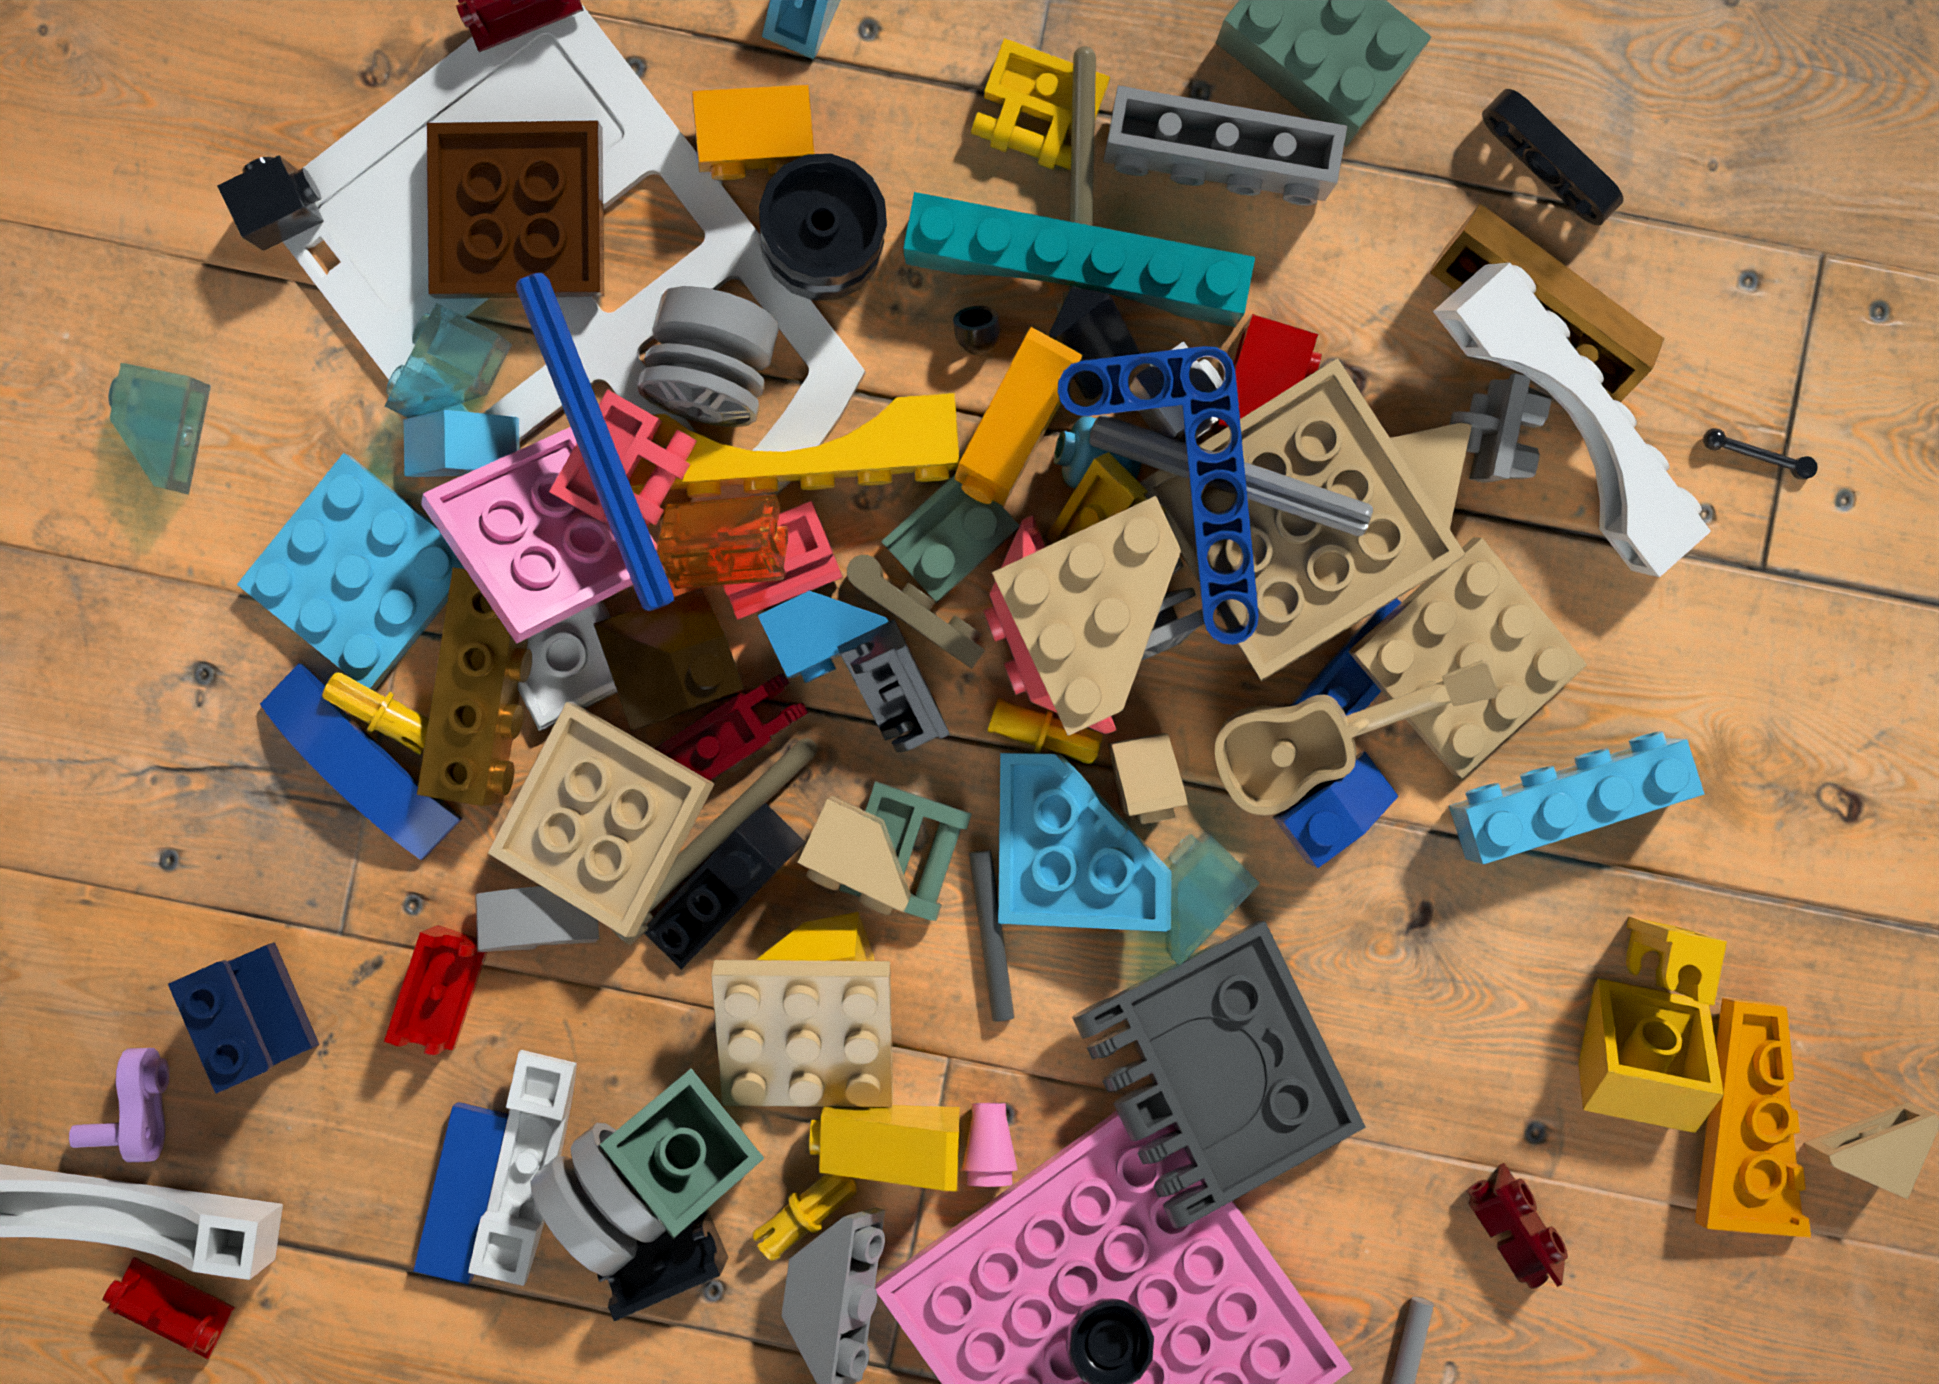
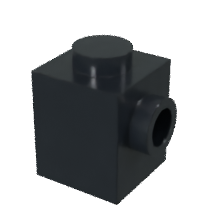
M280 155L255 159L243 167L242 174L217 185L242 238L263 251L324 222L315 204L322 197L313 178L305 168L296 169Z

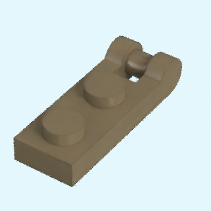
M859 555L849 562L847 567L848 579L859 591L973 669L985 652V649L977 644V641L982 636L979 631L955 615L949 623L939 618L930 611L935 601L910 583H907L902 591L884 579L882 567L874 557Z

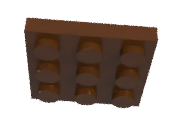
M598 120L427 123L428 294L434 299L519 298L516 290L517 281L531 274L543 273L549 279L556 297H604L603 127Z

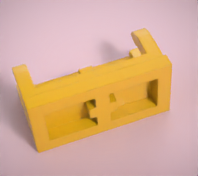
M1628 917L1626 928L1632 929L1626 955V966L1629 973L1637 976L1642 968V956L1648 951H1655L1660 960L1656 968L1657 986L1683 994L1698 1003L1714 1006L1727 941L1683 927Z

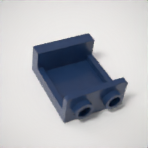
M275 942L235 959L216 962L168 983L215 1094L270 1070L274 1065L319 1045Z

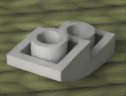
M542 886L499 890L475 895L477 952L536 949L538 945L595 943L599 939L598 920Z

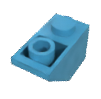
M810 590L757 615L787 678H795L801 675L805 683L836 669L832 659L840 656L837 646L889 622V619L884 616Z

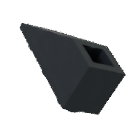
M764 803L730 834L646 925L648 930L644 934L682 970L802 847L805 841L774 810Z

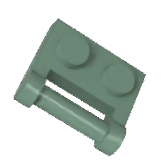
M876 781L865 811L884 820L903 874H905L923 817L939 821L916 895L911 894L904 910L905 913L937 921L942 906L937 900L961 829L967 830L972 813ZM840 885L839 891L860 897V892L846 885Z

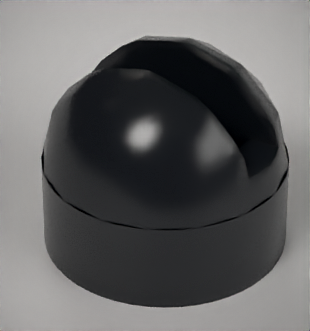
M971 306L958 311L954 315L955 337L958 344L965 351L973 355L987 353L996 345L1000 333L999 317L996 310L987 306Z

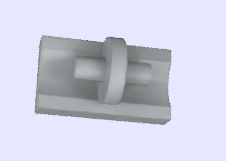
M1511 374L1509 379L1491 380L1487 395L1473 394L1470 412L1459 411L1452 413L1450 425L1456 423L1472 425L1466 451L1475 453L1470 480L1488 483L1506 479H1526L1535 476L1540 454L1538 448L1517 443L1520 425L1532 428L1543 426L1548 418L1552 398L1530 388L1529 377Z

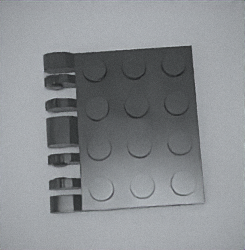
M1257 921L1072 1016L1082 1039L1096 1035L1121 1021L1125 1025V1027L1115 1030L1088 1045L1087 1050L1092 1060L1108 1057L1131 1042L1135 1045L1141 1059L1116 1068L1108 1076L1104 1077L1103 1083L1108 1092L1117 1091L1147 1075L1150 1076L1152 1083L1129 1092L1113 1103L1131 1141L1146 1138L1170 1124H1173L1176 1130L1142 1146L1138 1152L1142 1164L1157 1163L1183 1147L1192 1163L1162 1175L1155 1181L1153 1186L1160 1198L1173 1195L1199 1180L1202 1184L1188 1188L1163 1204V1208L1173 1228H1181L1199 1220L1366 1128L1265 921Z

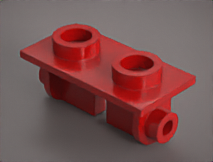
M137 1257L132 1258L121 1282L114 1280L102 1299L103 1302L109 1304L107 1308L109 1312L118 1314L186 1348V1351L194 1352L206 1359L211 1357L235 1309L234 1306Z

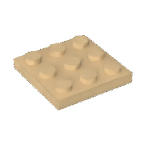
M1473 537L1462 547L1466 554L1464 558L1421 584L1348 651L1389 700L1443 681V675L1480 660L1487 662L1498 689L1496 698L1453 707L1451 702L1406 718L1407 722L1454 776L1461 779L1587 666L1585 661L1483 538Z
M566 702L488 854L624 937H635L715 784L581 706Z
M714 960L711 977L723 1106L892 1107L893 1060L890 961Z

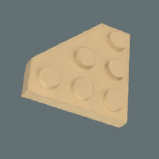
M1156 496L992 572L1068 736L1124 709L1181 553V548Z

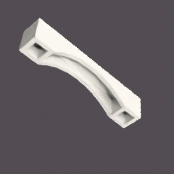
M1511 263L1484 265L1433 311L1468 357L1494 361L1524 374L1547 390L1567 411L1585 440L1595 468L1600 498V531L1631 571L1661 577L1711 532L1699 516V513L1702 511L1699 502L1687 490L1675 484L1666 472L1670 468L1666 458L1655 447L1646 444L1634 429L1637 425L1634 415L1625 405L1613 400L1601 385L1604 381L1603 374L1591 360L1580 356L1569 342L1570 331L1564 321L1555 313L1546 311L1534 295L1536 285L1532 278L1522 268Z
M0 1164V1237L56 1238L98 1242L157 1255L175 1262L191 1272L246 1280L252 1279L276 1258L283 1204Z

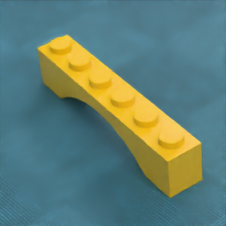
M955 393L897 397L876 417L845 436L815 447L785 452L750 451L720 444L687 429L667 414H652L659 418L662 424L651 442L666 449L676 430L685 433L697 441L686 460L691 465L683 479L681 480L676 477L670 490L686 489L687 497L693 498L721 495V486L743 485L744 493H771L778 491V482L801 481V489L805 490L827 489L835 487V478L858 477V485L862 486L884 485L892 483V474L915 473V481L919 482L941 481L949 479V470H957L960 462ZM643 457L629 480L632 491L637 495H640L656 467L655 464Z

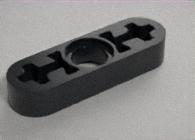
M1504 89L1482 112L1483 121L1491 133L1583 220L1593 225H1602L1623 203V194L1616 183L1519 92L1512 89Z

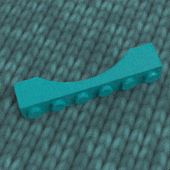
M914 192L903 247L906 265L959 275L1014 277L1069 285L1137 301L1180 317L1236 327L1245 314L1255 257L918 192Z

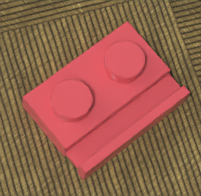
M813 501L706 543L737 620L843 578Z

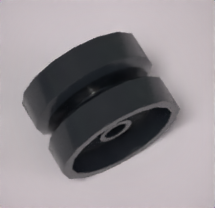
M831 153L808 154L783 165L766 184L759 205L762 257L773 278L791 293L813 301L839 300L860 290L876 272L883 252L887 228L885 199L874 178L856 162Z

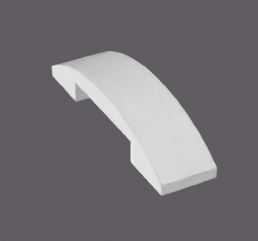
M525 1050L518 1052L506 1108H510L487 1211L480 1218L468 1273L524 1286L527 1282L545 1222L532 1197L530 1181L534 1174L553 1158L562 1154L574 1091L577 1063Z

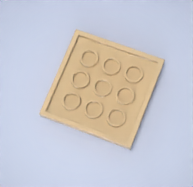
M1338 358L1240 419L1244 462L1368 503L1373 507V514L1366 532L1363 536H1356L1248 499L1259 616L1258 626L1253 635L1246 641L1238 643L1261 681L1461 560L1466 555ZM1229 427L1203 442L1199 447L1213 452L1221 451L1230 440ZM1160 469L1141 481L1140 484L1148 491L1145 496L1147 499L1156 496L1159 504L1166 509L1164 514L1181 548V555L1200 583L1190 480ZM1208 485L1204 486L1201 494L1203 505L1213 512L1227 510L1232 506L1236 497L1235 494ZM1222 539L1211 545L1207 554V560L1213 568L1219 571L1231 570L1238 565L1242 551L1236 542ZM1228 599L1222 601L1215 608L1228 629L1238 628L1247 617V608L1237 600Z

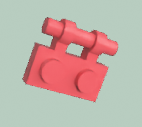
M607 389L599 403V407L628 480H630L642 457L656 465L640 495L634 493L648 528L650 523L656 525L664 510L660 508V505L676 477L682 480L691 465L686 460L697 441L685 433L676 430L666 449L651 442L662 421ZM576 443L549 492L605 523L607 520Z

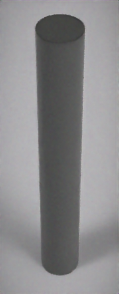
M991 850L975 851L969 853L992 1021H1007L1014 1019L1015 1016L1002 924H998L999 903Z

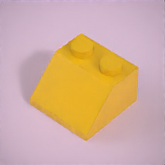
M1597 979L1592 992L1578 1062L1583 1110L1696 1133L1724 1096L1710 1006L1698 1003L1687 996Z

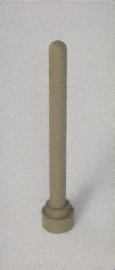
M1082 46L1073 55L1070 222L1093 226L1096 55L1090 47ZM1069 291L1063 292V302L1057 303V316Z
M808 738L799 740L677 855L635 937H624L613 929L611 930L628 945H632L648 930L646 923L653 918L650 912L701 865L739 825L773 797L815 757L817 753L815 742Z

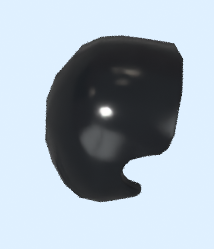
M1101 1298L1080 1308L1068 1326L1065 1347L1071 1367L1085 1383L1133 1384L1141 1379L1153 1361L1154 1335L1146 1317L1135 1306L1120 1299Z

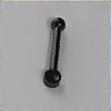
M1719 428L1709 429L1703 436V443L1710 450L1725 448L1790 469L1792 475L1797 479L1812 478L1818 469L1817 462L1812 457L1804 456L1793 459L1728 438L1724 431Z

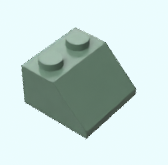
M692 1069L688 1070L599 1145L600 1149L672 1238L676 1237L764 1159L762 1154Z

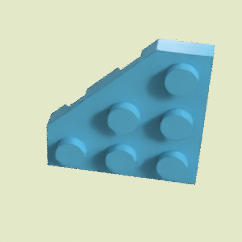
M1000 753L998 924L1169 931L1171 929L1172 871L1062 754Z

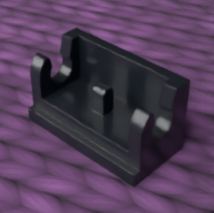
M894 619L837 646L885 741L898 737L891 742L896 752H906L936 737L941 739L950 735L941 712ZM909 730H912V731L909 732L908 734H906V735H904V736H900V735H902L904 732L909 731Z
M707 1208L674 1238L666 1230L653 1242L637 1240L638 1249L632 1260L612 1276L603 1277L597 1274L599 1282L607 1280L611 1287L612 1297L609 1298L608 1308L613 1320L616 1321L720 1276L729 1257Z

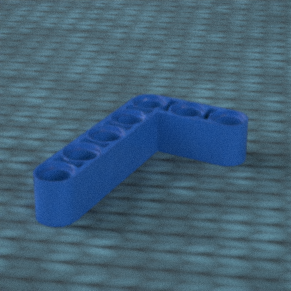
M1202 346L1084 360L1071 364L1063 371L1058 381V395L1065 408L1076 415L1093 416L1182 405L1204 623L1213 639L1223 644L1235 645L1246 641L1253 635L1258 626L1259 614L1236 372L1232 359L1226 352L1217 347ZM1212 357L1223 366L1224 380L1221 386L1213 392H1201L1191 384L1189 371L1192 364L1199 358ZM1143 364H1152L1158 367L1164 377V387L1161 393L1149 400L1136 397L1129 387V377L1132 371L1137 366ZM1083 371L1096 373L1103 383V394L1100 400L1088 407L1075 403L1069 391L1073 377ZM1211 417L1223 420L1230 430V440L1227 446L1215 453L1200 449L1195 439L1198 425ZM1217 478L1226 479L1231 482L1236 491L1234 503L1230 508L1222 512H1213L1207 509L1201 500L1204 486ZM1222 539L1236 542L1242 551L1238 565L1227 571H1219L1213 568L1207 560V554L1211 545ZM1228 599L1237 600L1247 608V617L1238 628L1223 629L1213 620L1214 610L1222 601Z

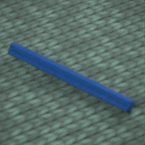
M543 273L526 276L517 281V293L642 608L648 611L664 607L674 601V594L551 283Z

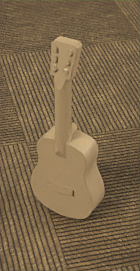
M1480 660L1443 675V681L1347 716L1338 702L1328 695H1315L1290 707L1267 705L1247 707L1232 714L1223 723L1215 742V759L1218 772L1229 795L1243 810L1255 815L1277 814L1295 805L1315 785L1325 781L1337 780L1348 775L1355 767L1357 752L1355 736L1451 702L1453 707L1493 699L1497 697L1498 689L1487 662Z

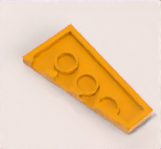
M1722 997L1716 1050L1724 1096L1707 1117L1695 1223L1706 1229L1811 1238L1809 1218L1802 1215L1800 1191L1806 1190L1804 1167L1797 1164L1794 1134L1800 1133L1798 1110L1791 1108L1789 1083L1794 1080L1787 1007L1771 1002Z

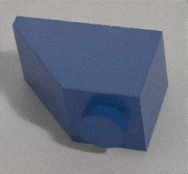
M1362 751L1356 755L1355 767L1348 775L1337 780L1317 784L1295 805L1278 813L1273 819L1305 862L1319 868L1364 835L1398 798V795L1368 754Z

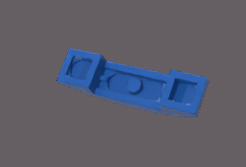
M298 663L260 703L261 707L291 745L337 792L394 841L420 860L425 859L463 818L443 799L417 795L419 781H416L345 711L322 697L325 685L303 664Z

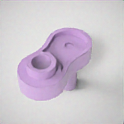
M129 1048L122 1053L116 1070L119 1123L73 1125L69 1132V1143L72 1148L119 1146L122 1158L127 1163L155 1161L160 1156L165 1140L162 1093L167 1089L169 1083V1066L166 1059L161 1058L155 1048Z

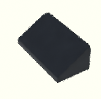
M1072 287L1048 334L1049 337L1082 354L1081 361L1141 354L1110 295ZM1083 371L1074 377L1085 399L1093 400L1103 392L1102 380L1096 373Z

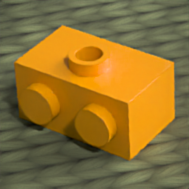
M809 85L692 91L699 172H711L713 180L741 179L746 177L745 170L768 168L769 176L773 177L783 165L804 155L815 154Z

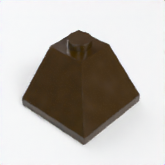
M702 588L675 596L674 601L656 610L648 611L644 608H639L593 623L631 731L738 695L744 690L725 634Z

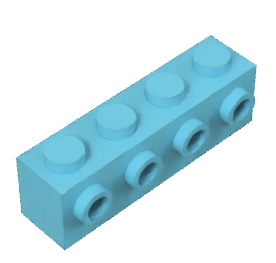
M1663 731L1648 733L1629 740L1631 747L1629 749L1610 754L1608 748L1591 751L1575 757L1576 765L1555 771L1554 766H1546L1521 774V783L1501 789L1499 783H1493L1465 792L1467 800L1449 805L1465 859L1484 865L1705 795L1688 740L1665 738Z

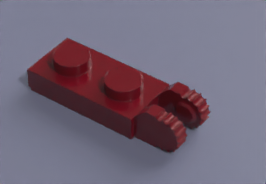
M780 673L748 694H738L654 749L711 781L774 741L772 736L797 722L809 712L801 702L784 709L779 713L778 717L765 725L762 723L753 707L766 699L777 696L785 690V687L790 682L784 673Z

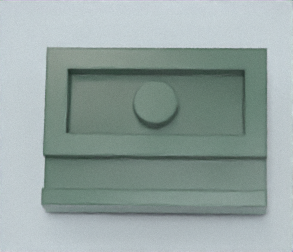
M955 475L881 541L936 603L1012 536L1020 526L997 502L992 501L991 504H984L968 496L961 489L962 483L954 480Z

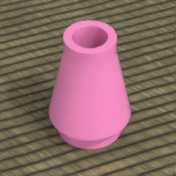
M972 1103V1118L961 1171L967 1172V1185L980 1187L1013 1185L1012 1171H1017L1018 1168L1006 1117V1103Z

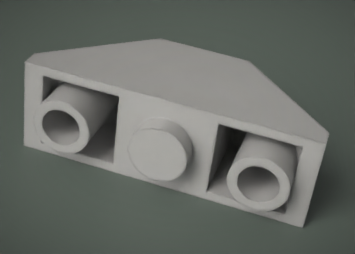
M875 1207L842 1217L789 1259L781 1316L817 1384H854L862 1380L863 1373L868 1365L869 1348L867 1341L870 1319L877 1303V1291L875 1289L877 1267L885 1244L883 1232L885 1210Z

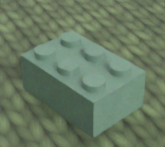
M1239 0L1225 17L1216 44L1310 119L1347 126L1344 146L1347 147L1414 64L1432 36L1386 0Z

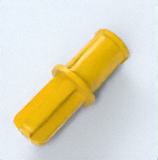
M336 672L331 676L322 692V697L325 700L369 723L370 725L366 731L370 733L375 729L402 743V745L419 755L424 749L429 718L393 699L395 694L391 691L384 697L342 673Z
M998 698L987 732H994L1035 746L1034 752L1040 753L1042 748L1087 764L1095 761L1102 742V735L1099 732L1084 728L1068 736L1061 720L1052 717L1053 711L1047 710L1045 715Z
M826 1174L801 1195L799 1193L790 1195L788 1198L789 1204L752 1233L754 1241L758 1242L762 1238L764 1239L763 1242L757 1245L763 1255L771 1261H776L782 1253L808 1232L818 1233L822 1229L821 1222L856 1194L857 1184L854 1178Z

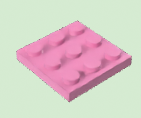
M571 427L423 493L422 507L516 644L633 585L608 520L603 523L549 492L577 443ZM651 536L664 569L667 558Z

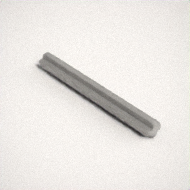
M1106 415L1096 418L1089 439V443L1093 447L1189 479L1186 442ZM1200 447V449H1202V450H1204V451H1206V452L1215 453V452H1213V451H1210V450H1207V449H1204V448H1201V447ZM1244 462L1247 498L1249 500L1356 536H1363L1366 532L1373 514V507L1370 504ZM1217 478L1206 484L1236 495L1234 485L1226 479Z

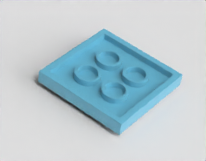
M343 453L237 585L353 680L376 691L447 603L453 567L465 568L432 521L352 456Z

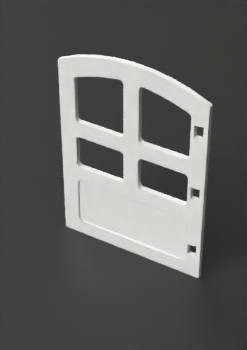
M584 6V11L480 53L477 50L473 37H471L303 167L309 172L320 191L322 199L315 202L324 222L283 241V243L416 416L432 413V410L413 387L428 377L431 378L447 399L434 412L441 410L469 412L429 361L426 350L433 341L489 299H434L428 294L427 123L598 120L603 127V210L647 176L656 174L664 179L704 231L705 239L699 247L614 312L607 313L602 311L592 297H556L591 387L597 382H607L618 396L650 414H667L687 429L697 433L686 418L671 414L651 404L639 394L637 384L640 373L646 369V366L640 359V351L654 339L652 328L661 295L668 288L693 286L717 290L732 279L742 281L762 308L778 321L779 330L809 368L808 376L784 413L752 451L785 452L823 444L843 416L866 374L863 367L810 299L791 293L773 278L762 257L761 235L721 185L723 182L721 180H713L711 172H699L697 152ZM323 240L341 262L330 270L328 275L308 251V249L314 248ZM545 365L483 414L519 418V441L521 442L561 411L563 406L548 368ZM791 481L778 482V491L759 494L744 493L743 485L721 486V495L701 498L692 497L689 505L659 520L656 525H649L647 528L649 534L667 558L664 572L708 550L707 542L730 534L743 526L779 495Z

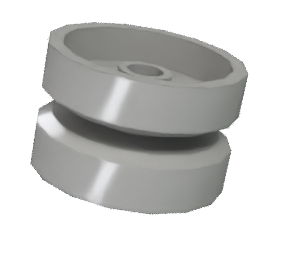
M595 1123L573 1142L570 1148L572 1158L556 1156L534 1174L530 1185L532 1197L539 1213L557 1240L588 1270L604 1277L614 1275L635 1257L638 1249L637 1240L653 1242L666 1229L600 1149L599 1145L612 1135L616 1129L606 1123Z

